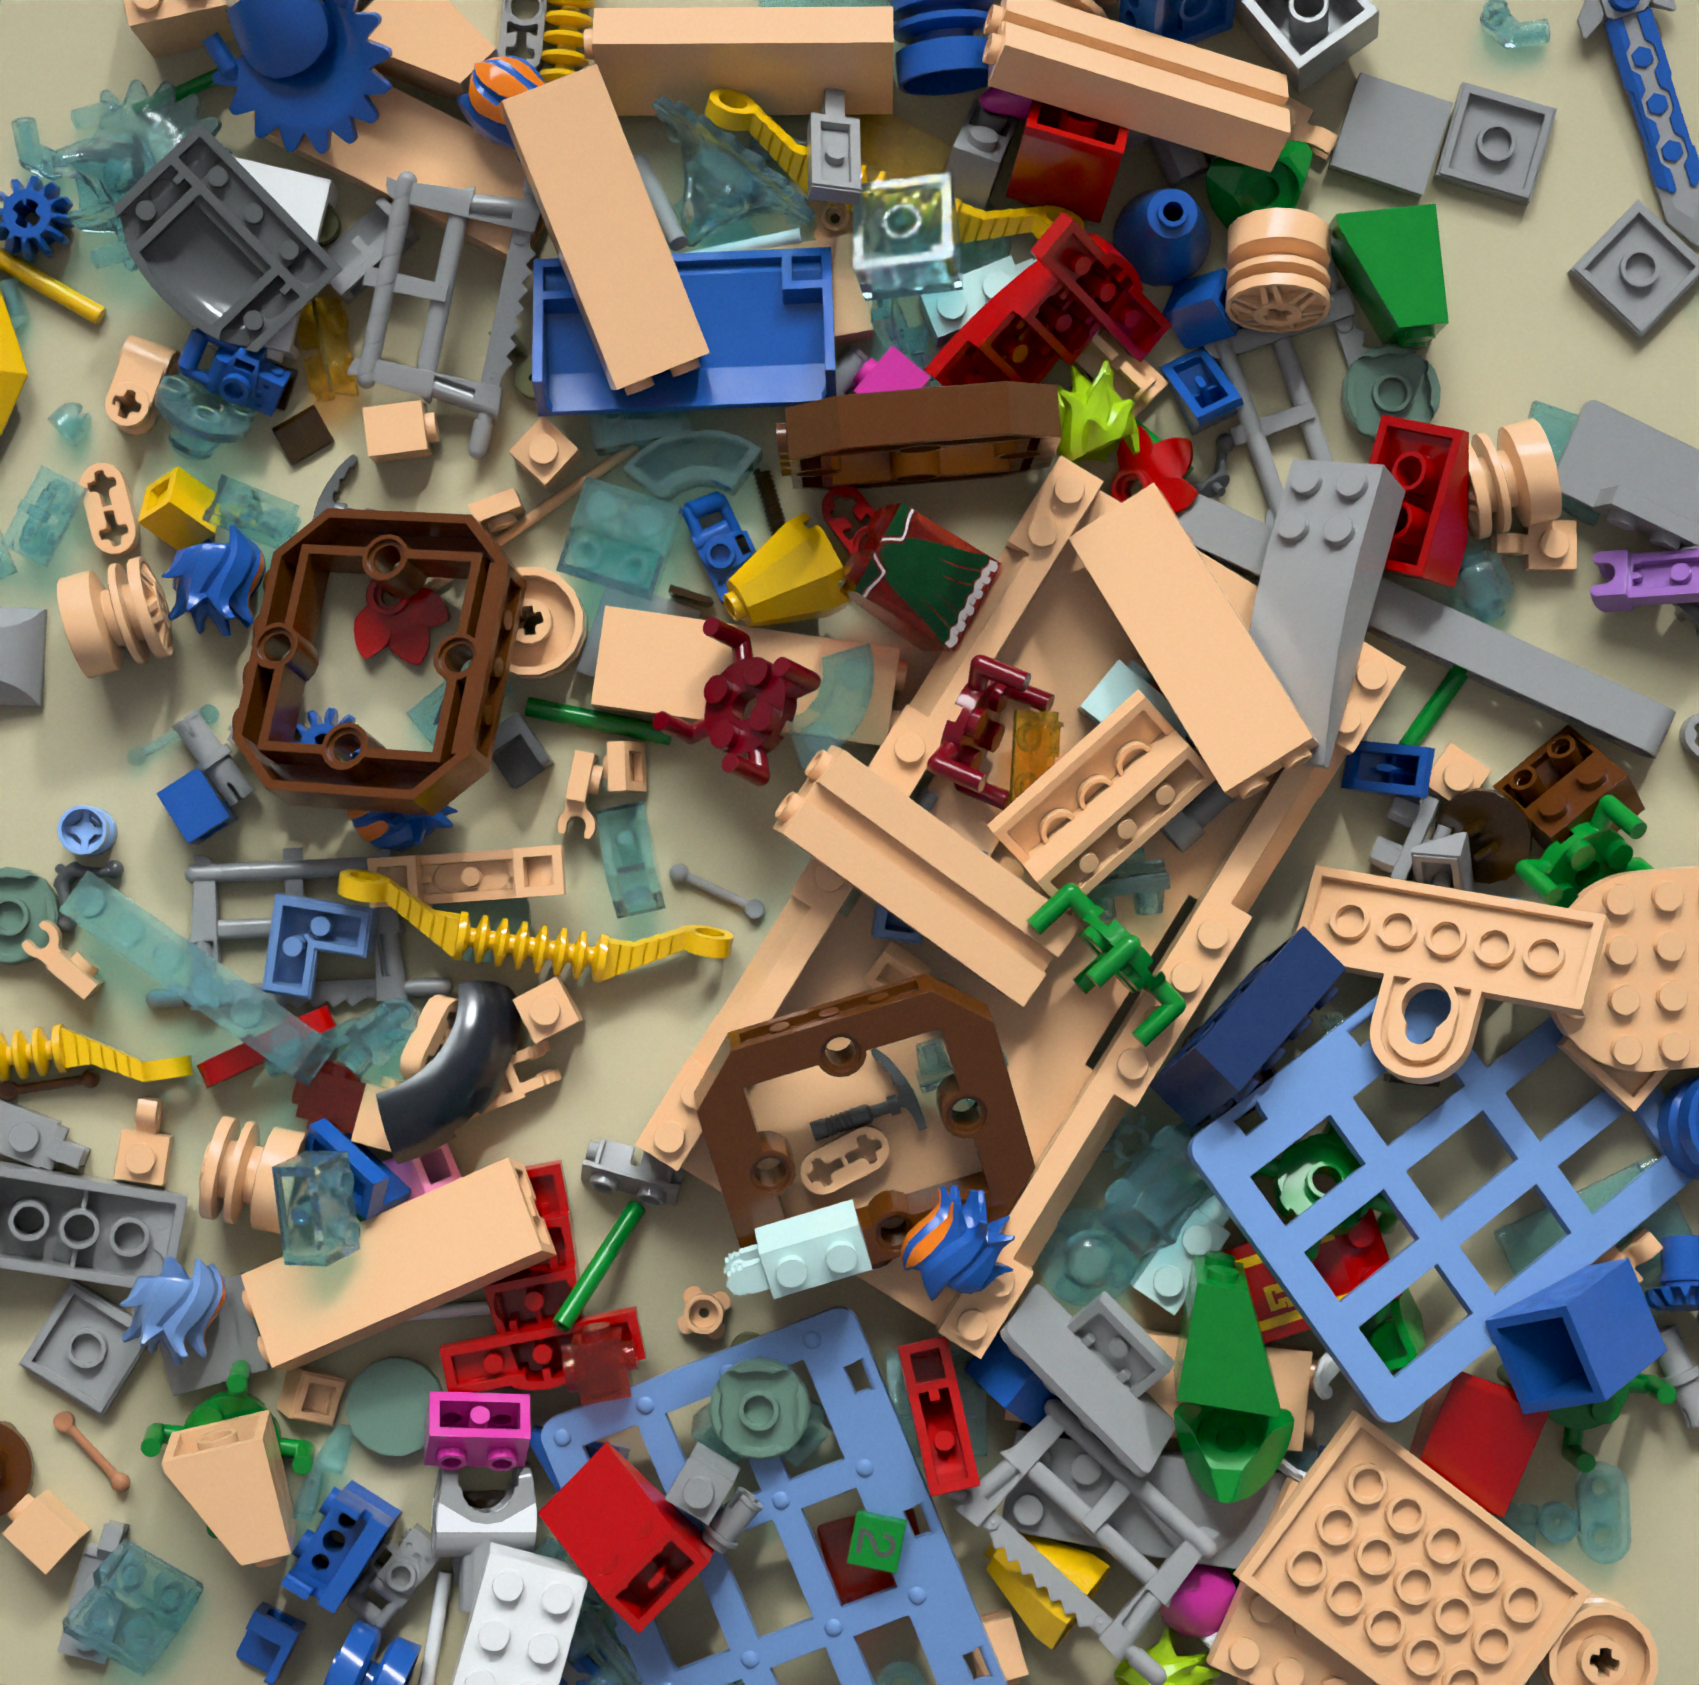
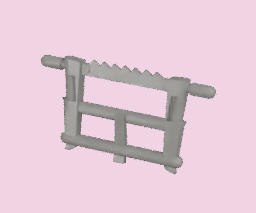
M404 171L399 174L397 181L387 177V192L393 198L379 269L366 266L362 285L375 287L361 358H356L351 363L347 374L357 375V383L364 389L372 388L378 382L418 395L429 404H431L433 397L478 413L477 419H474L468 452L473 459L480 460L488 452L494 424L491 422L492 418L498 420L503 395V387H500L502 376L513 364L507 355L517 346L511 339L520 328L514 319L524 310L519 300L528 292L523 282L532 273L526 264L536 255L530 247L532 234L537 231L541 212L526 175L522 190L524 197L523 199L476 194V186L458 189L417 183L416 176L412 172ZM412 205L449 213L435 282L398 273ZM469 218L513 228L481 382L437 373ZM394 292L431 299L417 368L381 360Z
M1332 254L1327 270L1331 277L1328 291L1330 294V309L1328 316L1317 325L1299 331L1284 333L1260 332L1241 328L1237 331L1236 336L1202 345L1214 360H1219L1222 371L1242 396L1244 405L1237 413L1240 425L1230 428L1229 432L1234 439L1235 447L1246 443L1248 445L1269 506V510L1265 515V524L1272 527L1274 526L1284 490L1266 437L1300 424L1312 460L1333 461L1291 338L1333 324L1348 369L1354 361L1369 350V348L1363 346L1365 332L1356 329L1353 316L1356 313L1347 285L1342 287L1339 285L1341 280ZM1273 345L1294 407L1259 418L1238 355Z
M303 847L283 848V861L214 864L213 860L209 857L193 855L195 864L190 865L185 870L186 880L193 884L191 933L187 942H194L191 990H186L185 988L154 989L146 995V1002L154 1009L186 1008L187 1005H190V1011L221 1008L229 1004H235L241 1012L254 1004L261 1011L271 1003L279 1010L290 1002L298 1009L308 1001L314 1008H317L326 1001L334 1008L344 1000L353 1007L363 999L376 998V1001L407 1002L410 1001L409 995H413L414 998L433 997L438 994L447 996L451 993L453 985L447 977L413 978L412 981H407L400 933H405L406 930L401 922L398 910L395 911L391 907L376 908L378 911V927L374 943L375 978L315 981L312 999L262 992L263 983L223 985L221 940L269 938L272 918L220 920L218 883L284 880L285 894L305 897L304 879L339 878L340 872L347 869L368 871L367 858L394 857L392 856V850L381 848L374 853L373 857L303 860Z
M1056 1398L1049 1399L1044 1405V1412L1047 1416L1015 1446L1000 1452L1005 1458L980 1480L981 1486L971 1488L969 1491L961 1490L946 1495L951 1500L954 1498L957 1501L952 1506L961 1515L977 1527L981 1525L990 1534L994 1549L1005 1548L1008 1562L1019 1561L1022 1575L1033 1574L1036 1588L1047 1587L1051 1601L1061 1600L1065 1614L1075 1613L1079 1628L1090 1626L1099 1635L1098 1639L1120 1662L1124 1658L1128 1659L1127 1663L1151 1685H1163L1167 1679L1164 1668L1141 1647L1138 1649L1134 1644L1162 1604L1168 1608L1170 1607L1174 1593L1201 1557L1211 1559L1216 1555L1217 1545L1213 1540L1221 1533L1209 1526L1198 1527L1145 1479L1148 1474L1142 1478L1137 1477L1129 1468L1124 1467L1118 1462L1114 1453L1092 1431H1089L1081 1424L1078 1416L1063 1401L1061 1402ZM1063 1432L1070 1436L1116 1479L1093 1508L1088 1506L1039 1460ZM1024 1475L1143 1584L1140 1590L1114 1619L1109 1617L994 1510ZM1131 1493L1183 1540L1158 1569L1106 1522Z

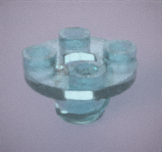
M202 369V371L208 373L209 369ZM181 374L164 376L155 395V405L159 413L172 425L168 436L169 445L177 454L190 460L200 461L208 459L221 443H234L244 439L249 434L257 413L256 410L243 404H233L226 401L221 394L211 393L203 384Z
M1081 1207L1063 1213L1057 1223L1058 1226L1038 1256L1040 1272L1045 1283L1060 1299L1076 1306H1087L1104 1291L1113 1299H1116L1129 1286L1137 1267V1248L1131 1232L1119 1218L1099 1208Z

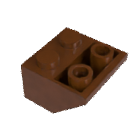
M1566 725L1492 786L1494 790L1514 799L1527 814L1533 831L1532 837L1545 851L1552 843L1558 841L1562 844L1574 835L1570 831L1572 828L1579 824L1590 822L1600 798L1604 795L1615 796L1636 815L1645 810L1629 775L1569 725ZM1612 821L1610 827L1618 832L1621 828Z

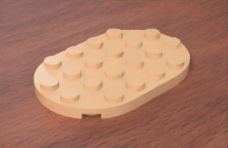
M1699 866L1621 872L1594 882L1578 893L1579 897L1569 907V909L1604 914L1609 921L1586 1014L1584 1017L1549 1010L1556 1026L1586 1056L1613 1068L1633 1072L1699 1068Z

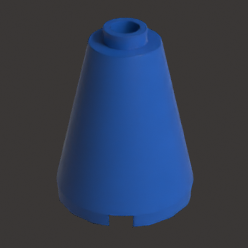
M1151 189L1133 197L1120 211L1113 231L1114 247L1133 265L1141 282L1154 287L1174 286L1176 283L1192 276L1203 265L1211 245V230L1206 214L1190 195L1179 189Z

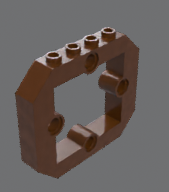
M1016 381L836 395L785 408L786 423H776L778 455L782 476L792 477L793 489L831 490L836 486L845 485L860 490L999 478L1050 467L1062 438L1057 385Z
M327 508L273 552L270 569L265 573L263 580L264 596L260 614L256 617L253 624L254 641L250 659L243 669L242 679L244 686L239 708L234 712L232 719L233 741L264 787L287 805L434 816L490 770L527 581L491 533L472 514ZM399 562V565L395 568V570L391 571L394 565ZM330 572L367 574L390 596L398 599L410 598L417 594L425 585L427 577L468 579L457 633L444 638L434 653V667L447 683L432 752L386 749L384 745L361 726L351 722L340 723L333 727L326 734L322 744L293 743L305 684L315 674L319 665V655L314 647ZM290 650L287 656L283 658V655ZM472 659L469 667L461 672L463 665ZM361 748L359 754L350 761L352 754Z
M924 973L728 1032L696 1087L694 1098L696 1112L740 1248L757 1244L755 1228L787 1219L780 1195L789 1190L796 1177L795 1164L789 1142L780 1133L759 1131L746 1087L817 1065L828 1075L835 1077L850 1076L857 1072L864 1064L867 1050L940 1028L954 1073L945 1077L938 1085L936 1104L942 1122L948 1132L963 1139L973 1138L982 1171L908 1194L895 1190L883 1191L875 1195L868 1203V1206L856 1209L872 1269L886 1266L894 1258L901 1257L902 1244L907 1233L936 1207L938 1203V1188L943 1185L948 1196L951 1185L958 1186L962 1206L966 1203L970 1189L976 1191L983 1190L986 1202L987 1223L1007 1216L1036 1167L994 1021L987 1004ZM838 1037L851 1040L850 1044L842 1050L834 1051L826 1047L831 1040ZM962 1099L975 1101L974 1105L966 1111L959 1112L952 1109ZM766 1158H774L780 1161L772 1169L764 1170L757 1167L758 1163ZM891 1218L904 1220L896 1228L888 1229L882 1227Z

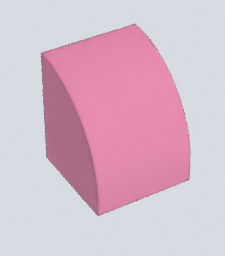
M448 1143L421 1157L401 1164L396 1162L395 1157L382 1162L411 1189L409 1199L398 1205L462 1178Z

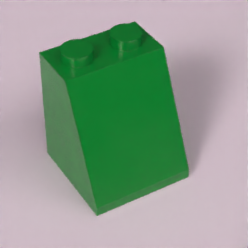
M1436 204L1336 214L1328 225L1331 230V254L1334 263L1383 345L1397 344L1401 348H1411L1413 350L1426 348L1427 341L1435 339L1436 335L1449 323Z
M1217 1251L1206 1252L1205 1257L1193 1255L1173 1368L1177 1401L1279 1417L1280 1403L1275 1379L1243 1263L1235 1262L1236 1258L1230 1254Z

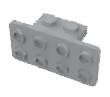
M1597 400L1585 402L1556 465L1562 495L1607 516L1606 521L1618 528L1627 531L1636 530L1649 536V541L1662 549L1670 551L1699 548V450Z
M1035 1285L1026 1293L1001 1329V1338L1007 1344L1011 1353L1022 1359L1043 1381L1045 1387L1051 1393L1057 1395L1078 1416L1081 1424L1089 1431H1092L1114 1453L1120 1464L1129 1468L1137 1477H1144L1152 1470L1175 1430L1173 1419L1146 1391L1171 1371L1175 1361L1106 1291L1102 1292L1072 1317L1044 1287Z

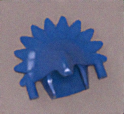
M240 0L228 8L226 13L242 55L235 59L219 32L209 36L201 43L219 69L212 76L214 83L238 87L229 107L230 112L233 115H239L255 110L254 132L258 138L266 137L279 127L284 147L288 152H293L299 148L306 134L316 151L324 154L331 147L332 132L348 144H352L358 139L354 118L367 123L377 121L380 115L369 95L385 94L392 88L391 83L373 68V66L389 59L393 53L390 47L368 39L381 24L382 17L379 13L355 12L359 0H325L324 2L322 0Z

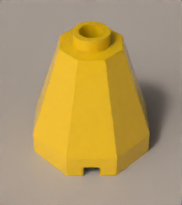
M805 512L788 520L727 581L728 593L723 595V600L729 614L736 622L742 620L751 628L824 618L845 609L852 600L850 589L840 592L838 582L846 579L842 563L824 530L819 525L809 529L806 527L811 518Z
M1020 1533L1091 1600L1112 1569L1092 1553L1044 1537ZM991 1542L984 1553V1556L990 1559L986 1567L987 1572L1033 1635L1050 1649L1055 1650L1076 1624V1614H1065L1061 1600L1051 1601L1047 1587L1036 1588L1033 1574L1022 1575L1019 1561L1008 1562L1005 1548L994 1549Z

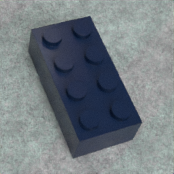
M1303 926L1254 966L1153 1079L1149 1086L1191 1128L1207 1116L1214 1121L1223 1115L1234 1101L1237 1104L1240 1103L1253 1091L1259 1083L1255 1077L1261 1070L1264 1072L1269 1070L1285 1054L1286 1050L1282 1046L1287 1040L1293 1041L1311 1024L1313 1019L1309 1015L1314 1009L1320 1010L1337 994L1339 989L1333 983L1346 970V967Z

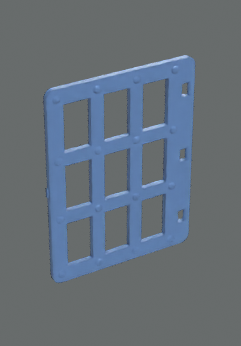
M1426 989L1417 993L1410 1000L1404 1015L1408 1024L1406 1035L1410 1042L1415 1044H1421L1425 1040L1428 1042L1433 1037L1436 1027L1447 1019L1451 1011V999L1445 992L1438 989ZM1377 995L1255 1088L1240 1103L1234 1104L1223 1115L1195 1134L1188 1144V1156L1193 1166L1371 1414L1380 1422L1395 1423L1406 1418L1493 1346L1494 1341L1485 1322L1488 1318L1591 1265L1694 1180L1675 1168L1661 1148L1657 1122L1660 1106L1666 1096L1657 1085L1635 1112H1631V1114L1662 1156L1593 1213L1590 1212L1558 1166L1627 1110L1602 1089L1538 1140L1505 1094V1092L1560 1050L1556 1044L1564 1035L1558 1029L1551 1016L1487 1067L1472 1048L1465 1063L1452 1074L1460 1088L1386 1145L1352 1098L1387 1071L1375 1055L1370 1039L1359 1046L1356 1040L1349 1035L1351 1031L1368 1018L1371 1023L1378 998ZM1255 1106L1263 1122L1244 1135L1234 1121ZM1480 1114L1513 1161L1440 1219L1406 1171L1476 1115ZM1327 1118L1361 1166L1288 1224L1284 1225L1250 1176ZM1533 1187L1566 1235L1493 1293L1460 1248V1245ZM1380 1192L1414 1241L1342 1299L1338 1300L1304 1252ZM1434 1267L1468 1315L1393 1376L1358 1327Z
M844 1306L831 1307L553 1416L544 1425L541 1432V1441L560 1488L590 1459L585 1447L586 1444L637 1425L667 1495L687 1460L668 1412L711 1396L712 1390L723 1372L740 1360L760 1356L780 1360L788 1366L804 1360L844 1458L792 1478L789 1476L782 1456L765 1460L748 1458L760 1490L752 1494L764 1508L761 1512H758L744 1531L768 1521H774L813 1617L759 1636L726 1554H721L714 1550L710 1562L701 1570L699 1576L729 1649L677 1668L656 1617L638 1634L611 1608L617 1623L614 1629L621 1645H626L642 1685H727L740 1679L743 1680L745 1685H779L772 1667L826 1647L841 1685H876L855 1635L908 1615L938 1685H1008L861 1324L851 1309ZM860 1359L872 1388L856 1392L845 1366L853 1364ZM857 1487L867 1512L906 1519L907 1523L897 1573H892L896 1585L843 1605L803 1508ZM725 1503V1504H722V1505L719 1507V1509H718V1511L716 1512V1514H715V1516L713 1517V1519L717 1516V1514L721 1511V1509L726 1505V1503ZM920 1504L931 1532L926 1531L915 1536L905 1510ZM675 1506L703 1533L706 1528L702 1521ZM979 1647L990 1675L974 1679L964 1654L972 1652Z

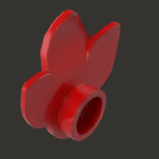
M1137 426L1140 452L1133 455L1125 440L1122 439L1117 450L1119 471L1111 483V497L1123 503L1132 497L1131 487L1135 482L1140 481L1143 489L1154 483L1163 493L1175 514L1187 509L1199 495L1196 488L1183 479L1189 472L1193 461L1192 441L1187 438L1173 437L1153 444L1148 432L1142 426Z
M372 579L366 590L367 606L354 620V638L360 655L364 659H368L389 646L393 653L406 662L414 665L422 664L430 648V632L428 627H436L449 621V614L443 599L433 590L422 588L412 597L399 599L395 605L388 606L383 600L385 590Z

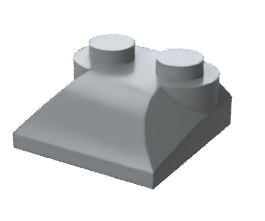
M0 606V706L43 707L47 626L46 609Z

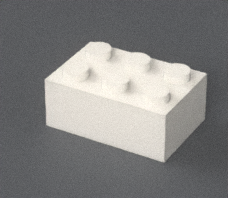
M490 1542L450 1685H559L588 1579L578 1566L573 1563Z

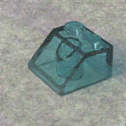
M950 172L861 183V195L858 205H853V270L865 301L963 290L962 245L953 181Z

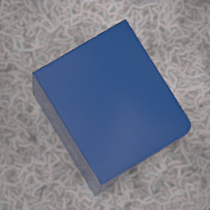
M1225 268L1176 283L1172 289L1162 314L1172 324V330L1186 349L1196 348L1236 336L1240 325L1232 321L1225 311L1226 279L1228 274Z
M200 769L190 771L156 793L188 844L198 845L239 819L232 807L228 806V802L220 800Z
M263 1601L253 1612L245 1628L247 1632L236 1652V1656L268 1673L264 1682L274 1685L281 1676L307 1623Z

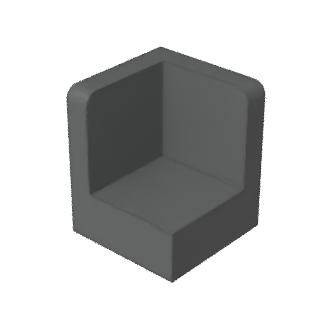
M516 712L498 725L492 760L513 789H518L555 764L525 718L519 712Z

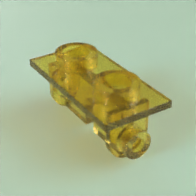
M316 296L302 309L297 327L301 349L308 351L318 348L319 353L317 356L304 359L309 393L315 394L316 402L334 400L336 398L335 394L359 396L356 381L357 375L347 374L354 358L351 356L347 335L349 329L348 317L342 308L341 300Z
M1014 710L1009 805L1055 764V757H1059L1060 731L1064 727V722H1059V712Z

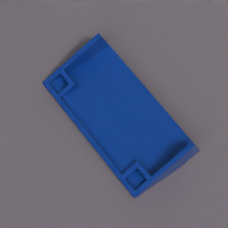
M831 247L672 253L671 255L710 353L698 357L700 367L675 377L672 376L670 369L652 376L655 385L628 396L624 388L611 390L559 258L534 259L532 385L538 417L786 407L837 395Z

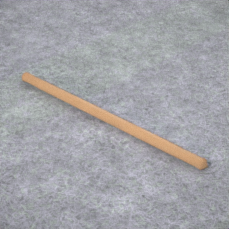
M630 442L611 457L517 520L516 524L495 535L494 539L500 547L639 452L641 442ZM434 578L426 583L423 588L431 589L435 592L453 579Z

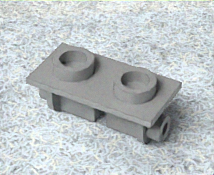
M601 1138L600 1142L590 1141L585 1158L587 1160H583L581 1180L589 1182L588 1185L592 1189L607 1194H615L617 1190L636 1195L638 1201L654 1207H662L665 1203L673 1206L676 1205L679 1191L678 1185H681L685 1172L683 1168L676 1171L646 1151L643 1153L640 1166L631 1165V1160L635 1147Z

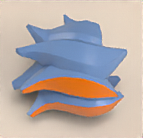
M166 1256L160 1276L146 1275L137 1277L128 1298L120 1303V1306L134 1308L131 1326L122 1335V1341L128 1342L141 1336L140 1346L147 1344L151 1354L157 1350L159 1342L162 1341L174 1365L183 1364L182 1359L188 1357L184 1347V1340L186 1339L200 1356L206 1357L207 1349L204 1339L206 1329L220 1313L227 1299L225 1279L214 1263L206 1266L200 1258H197L194 1264L193 1276L190 1278L173 1256Z

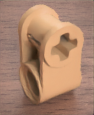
M130 335L126 339L118 358L116 373L105 399L106 413L121 431L128 435L139 436L153 429L167 391L173 384L178 370L177 362L180 358L178 350L134 335ZM137 402L141 407L139 413L130 412L127 417L122 412L124 406L133 407Z

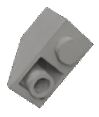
M974 99L951 151L939 192H942V197L954 200L956 197L962 199V203L971 205L973 208L985 210L1016 130L1018 118L988 112L982 108L978 99Z

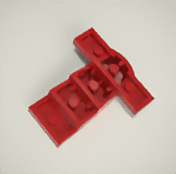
M1062 212L1031 248L1030 252L1037 261L1021 272L990 299L952 337L924 371L940 386L998 381L1041 383L1059 358L1072 366L1100 327L1128 355L1141 363L1172 324L1142 293L1143 286L1133 265L1108 241L1097 234L1086 232L1073 218Z
M562 1160L525 1166L537 1199L534 1201L539 1216L544 1218L557 1255L483 1287L497 1334L441 1344L439 1352L448 1392L475 1393L511 1385L513 1388L531 1391L547 1390L567 1384L583 1375L584 1371L646 1359V1349L637 1306L584 1316L582 1311L569 1332L560 1330L552 1323V1320L580 1278L573 1220Z

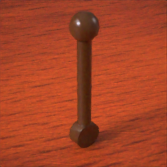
M87 1069L82 1075L17 1085L13 1081H7L0 1084V1098L4 1101H12L19 1094L78 1085L94 1088L99 1084L100 1076L96 1070Z

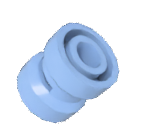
M85 805L74 806L67 810L60 818L57 828L58 838L63 847L72 853L80 855H101L110 850L117 837V825L112 815L104 809Z

